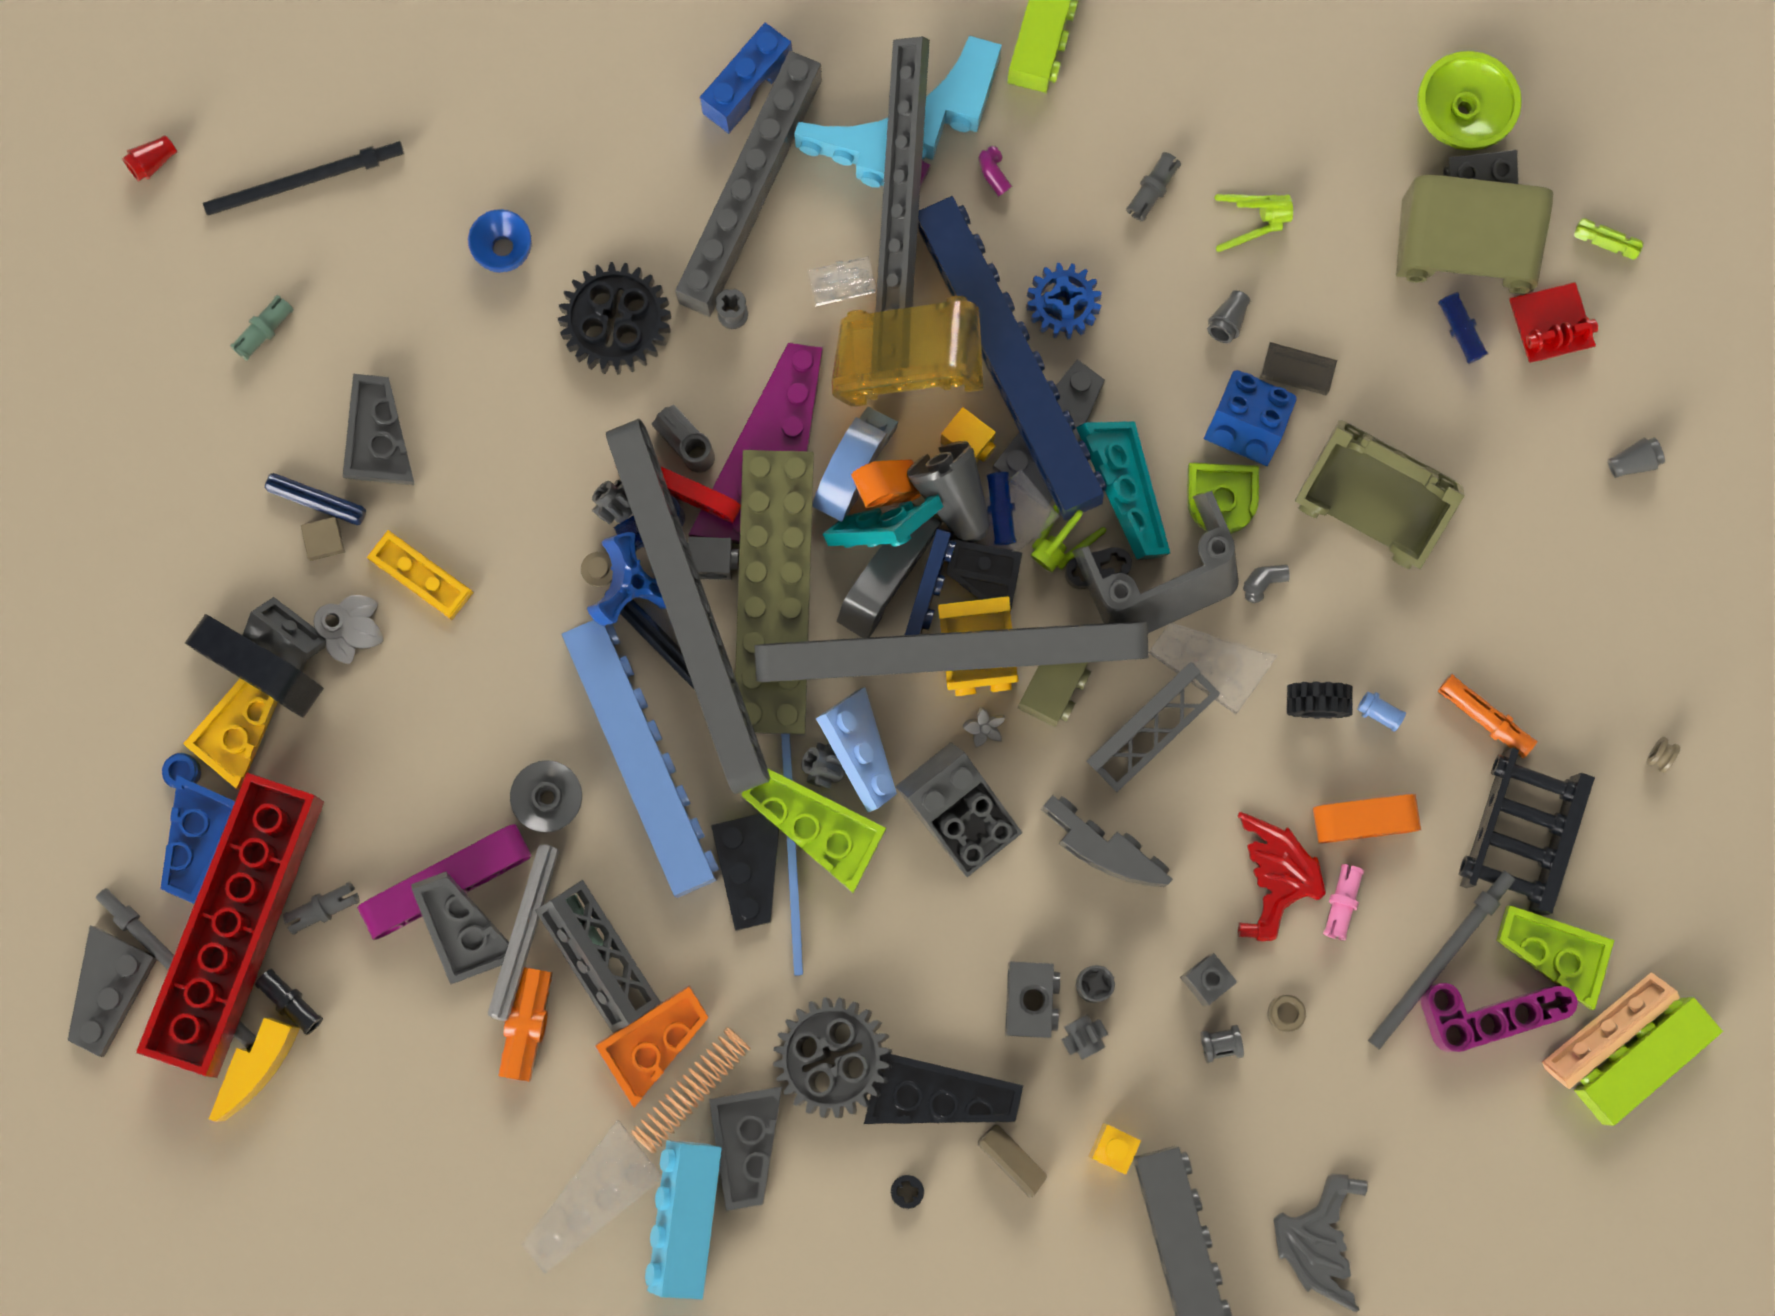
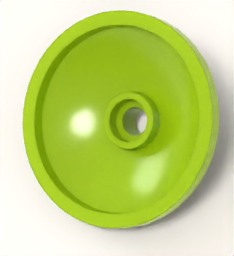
M1460 51L1442 57L1428 69L1418 89L1417 104L1425 127L1439 141L1456 149L1480 150L1497 144L1513 129L1521 111V92L1514 75L1502 62L1481 52ZM1458 107L1466 108L1468 114L1461 113Z

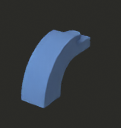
M870 407L866 408L860 418L856 417L840 441L825 470L812 507L843 522L859 497V492L851 477V473L877 459L895 433L898 421Z

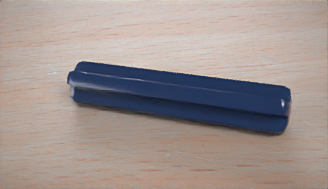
M271 473L265 482V489L272 494L349 523L361 525L365 518L366 510L363 506L281 475Z

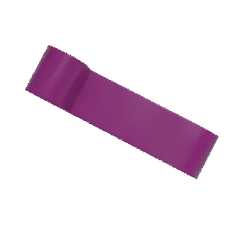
M1448 983L1431 985L1420 999L1433 1041L1439 1049L1446 1052L1469 1050L1569 1018L1575 1013L1578 1005L1575 993L1565 986L1545 987L1469 1012L1466 1011L1458 989ZM1438 990L1443 991L1448 997V1004L1443 1010L1438 1009L1434 1004V994ZM1557 997L1561 999V1004L1557 1005V1008L1542 1009L1540 1005L1552 1002ZM1519 1004H1523L1528 1010V1019L1523 1024L1515 1017V1010ZM1486 1014L1494 1021V1029L1490 1034L1483 1032L1480 1025L1482 1017ZM1451 1025L1458 1028L1460 1032V1040L1454 1046L1446 1039V1031Z

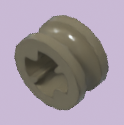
M1666 737L1658 740L1646 762L1649 766L1657 765L1659 767L1658 770L1662 773H1665L1672 766L1681 748L1678 744L1670 745Z

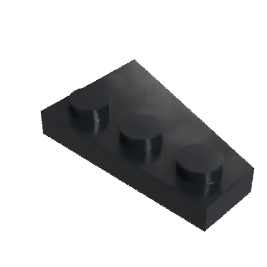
M761 813L711 825L735 931L771 923L779 828Z

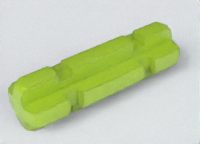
M1582 218L1578 222L1574 232L1576 238L1584 241L1590 239L1592 240L1591 244L1614 253L1621 251L1622 256L1632 260L1639 256L1643 247L1641 240L1632 236L1630 239H1627L1626 234L1601 224L1597 227L1595 222L1586 218Z

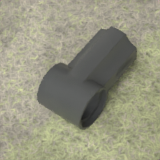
M675 405L665 407L657 414L655 420L651 423L653 428L684 460L687 468L697 473L709 470L714 464L715 454L708 437L700 433ZM696 447L706 449L703 456L699 458L689 456L692 449Z

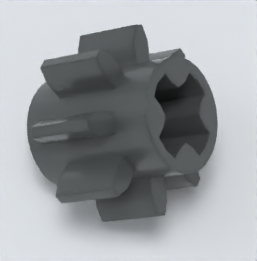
M619 479L614 484L611 481H605L593 493L592 501L597 505L592 511L608 524H611L613 520L617 523H622L632 515L624 487Z
M817 743L816 748L808 749L803 756L802 770L809 774L806 780L807 783L829 789L832 783H838L845 774L830 744Z
M1087 1014L1064 1027L1068 1036L1061 1040L1069 1055L1078 1052L1081 1060L1106 1047L1101 1038L1107 1036L1108 1032L1101 1019L1092 1022Z

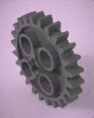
M823 998L822 1008L820 1009L816 1002L810 1001V1013L807 1014L804 1010L797 1009L796 1013L799 1021L795 1022L789 1019L785 1021L791 1029L789 1034L778 1033V1036L785 1041L784 1046L774 1047V1051L783 1054V1059L774 1062L773 1066L784 1068V1073L776 1079L780 1082H789V1085L783 1092L784 1095L797 1093L793 1103L795 1106H801L807 1101L806 1113L813 1114L819 1106V1113L822 1118L828 1117L831 1108L835 1118L843 1117L844 1107L851 1115L857 1114V1102L863 1107H869L870 1103L867 1095L871 1094L878 1097L881 1095L875 1087L877 1082L888 1083V1080L881 1075V1070L892 1068L891 1064L883 1061V1056L892 1053V1049L882 1047L881 1043L886 1041L889 1035L876 1033L882 1022L875 1020L869 1023L868 1020L871 1017L872 1011L865 1009L858 1014L859 1003L853 1001L846 1009V1002L843 998L837 999L835 1007H833L830 998ZM846 1023L850 1028V1038L845 1043L840 1044L836 1039V1030L841 1024ZM812 1037L817 1043V1050L813 1056L806 1057L802 1049L803 1043ZM858 1043L862 1044L861 1050L837 1057L835 1059L836 1066L823 1063L808 1072L803 1070L805 1065L829 1058L831 1056L830 1050L844 1052ZM859 1058L863 1062L864 1069L861 1076L854 1079L849 1074L848 1067L853 1059ZM821 1072L827 1073L830 1078L829 1087L824 1092L818 1091L815 1085L816 1077Z

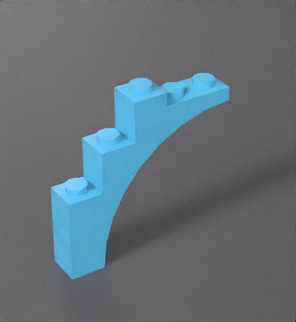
M969 36L960 58L949 74L926 96L922 160L925 158L934 159L945 123L960 132H968L969 130L978 132L1000 61L1001 44ZM888 118L856 126H820L798 121L794 133L795 147L810 156L821 154L831 157L836 163L850 166L855 164L856 178L861 179L862 183L876 188L884 186Z

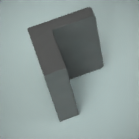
M275 597L251 611L243 632L244 637L287 661L302 672L307 660L326 646L325 638L320 636L312 625Z

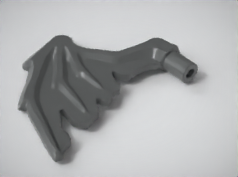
M1332 1174L1326 1179L1317 1207L1298 1217H1289L1285 1213H1280L1274 1218L1278 1255L1280 1259L1286 1258L1307 1292L1313 1289L1332 1301L1354 1312H1358L1359 1306L1355 1303L1354 1294L1348 1290L1341 1289L1330 1278L1334 1276L1345 1280L1351 1276L1350 1263L1340 1254L1341 1251L1345 1252L1347 1250L1346 1244L1343 1241L1344 1234L1341 1230H1334L1330 1224L1340 1220V1207L1347 1193L1365 1196L1368 1183L1365 1180L1349 1178L1348 1175Z

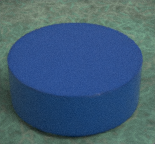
M177 753L170 756L164 762L162 777L166 784L175 788L177 775L197 784L201 777V766L194 757L184 753Z

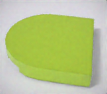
M1189 463L1187 505L1189 513L1196 524L1207 531L1193 496L1212 491L1230 534L1246 527L1258 508L1259 466Z

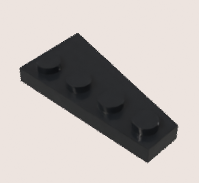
M889 1054L883 1056V1061L891 1064L892 1068L881 1070V1075L888 1080V1083H876L875 1087L881 1095L878 1097L870 1094V1106L867 1107L864 1124L1016 1122L1024 1085Z

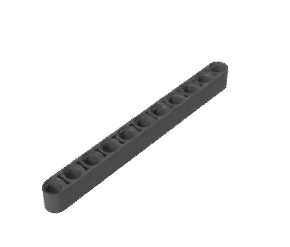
M638 418L607 431L606 439L724 774L733 793L738 794L769 782V771L650 436L644 423Z
M1147 621L754 645L757 682L1149 658Z

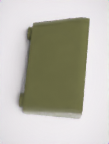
M1422 175L1415 178L1402 198L1396 276L1406 277L1407 281L1414 283L1427 281V278L1433 276L1436 271L1503 278V285L1509 288L1511 293L1526 294L1530 291L1533 292L1538 285L1553 205V191L1540 186L1441 175Z
M1339 420L1298 493L1295 502L1300 504L1299 510L1313 518H1317L1319 514L1324 516L1329 514L1388 546L1389 550L1394 554L1392 560L1407 569H1411L1412 565L1421 569L1465 495L1463 486L1452 478L1363 430Z

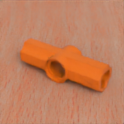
M524 967L509 1019L505 1021L504 1025L506 1041L502 1053L499 1076L531 1081L538 1044L542 1042L546 1030L548 1012L545 1009L553 972Z

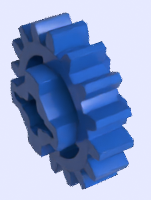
M1057 263L1055 272H1051L1048 267L1043 268V279L1034 276L1032 284L1035 288H1028L1027 297L1033 300L1027 302L1026 309L1027 311H1035L1031 316L1032 323L1042 322L1040 332L1044 333L1050 328L1053 330V338L1056 339L1060 332H1065L1066 338L1071 339L1072 332L1075 329L1080 335L1085 333L1086 327L1084 323L1090 326L1095 324L1096 318L1093 314L1100 313L1101 305L1096 302L1100 301L1102 293L1101 291H1093L1097 284L1096 279L1086 280L1088 270L1084 269L1078 274L1075 272V264L1071 263L1068 270H1063L1061 263ZM1054 283V288L1052 289V291L1045 292V294L1042 295L1043 291L1049 285ZM1059 297H1064L1065 301L1069 302V305H1063L1062 300H1058ZM1087 306L1085 311L1074 319V313L1077 310H1083V307Z

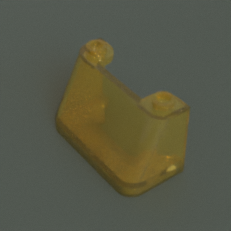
M952 296L947 298L944 303L868 313L863 310L848 312L847 317L842 318L839 325L831 380L832 395L848 406L856 407L867 405V398L876 400L880 394L934 387L951 390V386H961L963 384L966 392L984 390L979 307L967 301L965 296Z

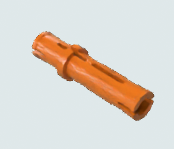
M1451 674L1437 692L1441 693L1489 731L1491 738L1494 740L1499 739L1508 747L1519 750L1518 755L1522 759L1537 744L1538 741L1512 722L1514 718L1508 714L1505 716L1496 710L1481 696L1463 684L1455 675Z

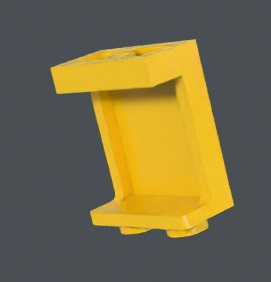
M1009 596L939 604L938 612L941 633L1012 629ZM1017 667L946 671L947 689H955V696L977 694L976 687L989 685L991 692L1012 690V683L1019 682Z

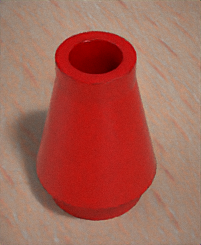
M164 135L159 139L127 150L128 154L122 160L137 181H141L144 178L149 180L171 156L177 153V150L171 140Z

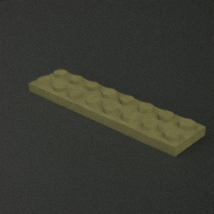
M743 450L735 678L755 733L805 735L807 679L757 682L754 645L808 641L814 452Z

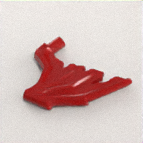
M1238 812L1237 816L1241 819L1243 829L1256 833L1262 840L1267 842V844L1254 841L1247 845L1250 860L1259 865V868L1257 867L1253 870L1257 878V885L1260 888H1266L1271 891V894H1266L1262 898L1263 909L1257 924L1239 922L1238 937L1256 938L1257 941H1273L1278 936L1285 908L1303 897H1311L1317 901L1326 894L1318 857L1312 858L1288 827L1284 831L1251 815Z

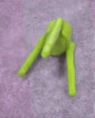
M1216 194L1214 197L1216 201L1237 202L1236 205L1239 208H1260L1262 221H1268L1269 225L1216 246V251L1221 252L1269 232L1282 231L1283 223L1291 222L1293 219L1291 196L1289 194L1279 196Z
M1054 504L1039 537L1031 546L1034 551L1030 556L1049 572H1053L1056 567L1062 570L1074 558L1073 550L1090 546L1106 533V528L1101 527L1064 554L1067 547L1062 542L1082 517L1083 511L1077 510L1056 537L1051 535L1047 539L1059 514V510L1056 504Z

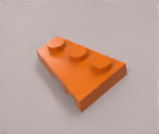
M690 985L652 1008L630 1025L614 1032L595 1045L634 1108L709 1018Z

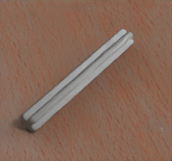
M540 845L537 849L489 1006L488 1016L501 1021L509 1019L539 920L535 910L544 904L559 851L553 846Z

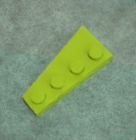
M768 769L770 781L743 791L741 796L854 894L886 828Z

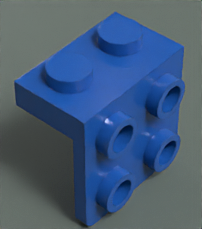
M1235 370L1232 372L1203 439L1268 467L1283 437L1297 398L1293 393L1288 392L1282 387L1274 386L1249 373Z

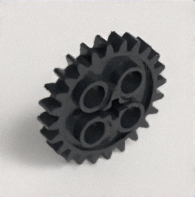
M610 262L608 272H603L602 268L596 265V275L591 276L587 271H583L585 279L583 283L572 280L576 291H564V296L570 303L559 304L560 311L565 316L559 317L558 322L560 326L567 327L560 334L563 340H569L566 344L569 352L577 350L575 357L578 362L588 357L587 365L591 370L600 363L603 374H606L609 366H614L617 375H620L622 365H627L629 370L634 372V362L637 360L642 365L647 366L645 355L648 353L657 357L658 353L655 344L666 345L665 338L660 333L671 332L670 325L663 322L672 319V315L669 310L664 309L669 306V301L667 297H660L663 294L662 286L652 287L654 278L651 274L642 280L643 273L640 267L631 274L627 263L623 264L620 271H616L613 262ZM623 290L624 293L622 294L618 305V310L621 318L615 319L613 330V343L612 346L607 347L606 344L608 343L610 334L612 332V326L609 319H614L617 307V294L618 291ZM599 294L610 295L609 300L604 304L593 302ZM641 300L644 302L643 307L637 311L627 309L631 301ZM600 326L603 328L601 334L596 337L586 335L590 327ZM627 332L637 335L636 339L629 344L620 342L621 336Z

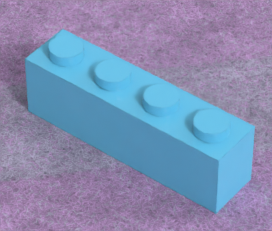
M666 1140V1147L660 1157V1168L662 1170L661 1186L657 1189L655 1195V1205L658 1209L656 1225L652 1227L650 1234V1243L653 1247L652 1257L645 1273V1281L648 1286L647 1292L664 1298L703 1300L722 1147L706 1143Z

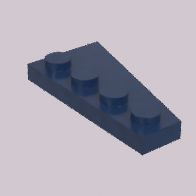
M937 529L905 635L922 634L923 629L928 631L930 629L935 610L930 609L934 595L940 597L946 576L940 574L944 562L951 561L956 542L951 541L953 532L943 529Z

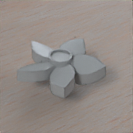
M980 707L977 719L968 720L963 724V728L973 734L976 747L984 744L987 736L992 740L1002 741L1001 734L996 727L1003 723L1005 715H994L989 718L987 710Z

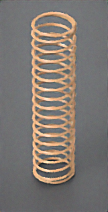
M726 1027L724 1033L739 1050L721 1036H718V1039L735 1058L714 1042L712 1045L728 1064L709 1049H706V1052L722 1070L703 1055H700V1058L717 1077L699 1063L694 1062L711 1084L691 1068H688V1070L705 1090L686 1075H683V1078L700 1097L677 1081V1084L694 1104L673 1087H671L672 1092L683 1102L688 1110L665 1094V1097L683 1117L670 1109L661 1100H659V1103L673 1117L676 1123L666 1117L656 1107H653V1110L666 1122L671 1130L647 1113V1116L657 1125L665 1137L649 1126L644 1120H641V1122L655 1136L659 1143L646 1135L637 1126H635V1129L639 1133L631 1130L633 1136L653 1154L657 1152L653 1143L662 1147L663 1144L660 1138L664 1140L669 1139L664 1130L674 1134L671 1124L680 1127V1122L676 1117L686 1121V1116L682 1110L692 1114L688 1104L698 1108V1103L693 1097L704 1101V1097L699 1090L706 1095H710V1091L705 1084L711 1088H716L715 1083L710 1077L718 1082H722L716 1070L727 1076L728 1073L722 1064L730 1069H734L733 1064L727 1057L736 1063L740 1062L737 1055L731 1049L741 1056H745V1052L739 1044L747 1050H751L729 1027Z

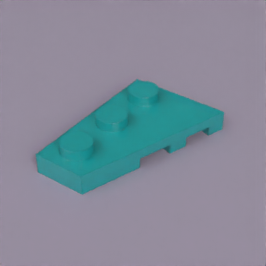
M939 495L927 497L920 506L914 507L911 501L900 503L896 508L890 509L885 513H882L880 508L847 515L843 522H836L822 535L828 546H844V548H850L855 545L875 547L880 544H891L893 547L900 546L911 539L910 534L944 506Z

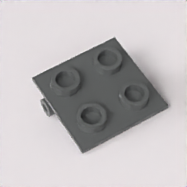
M1517 150L1449 157V167H1444L1443 176L1518 184Z

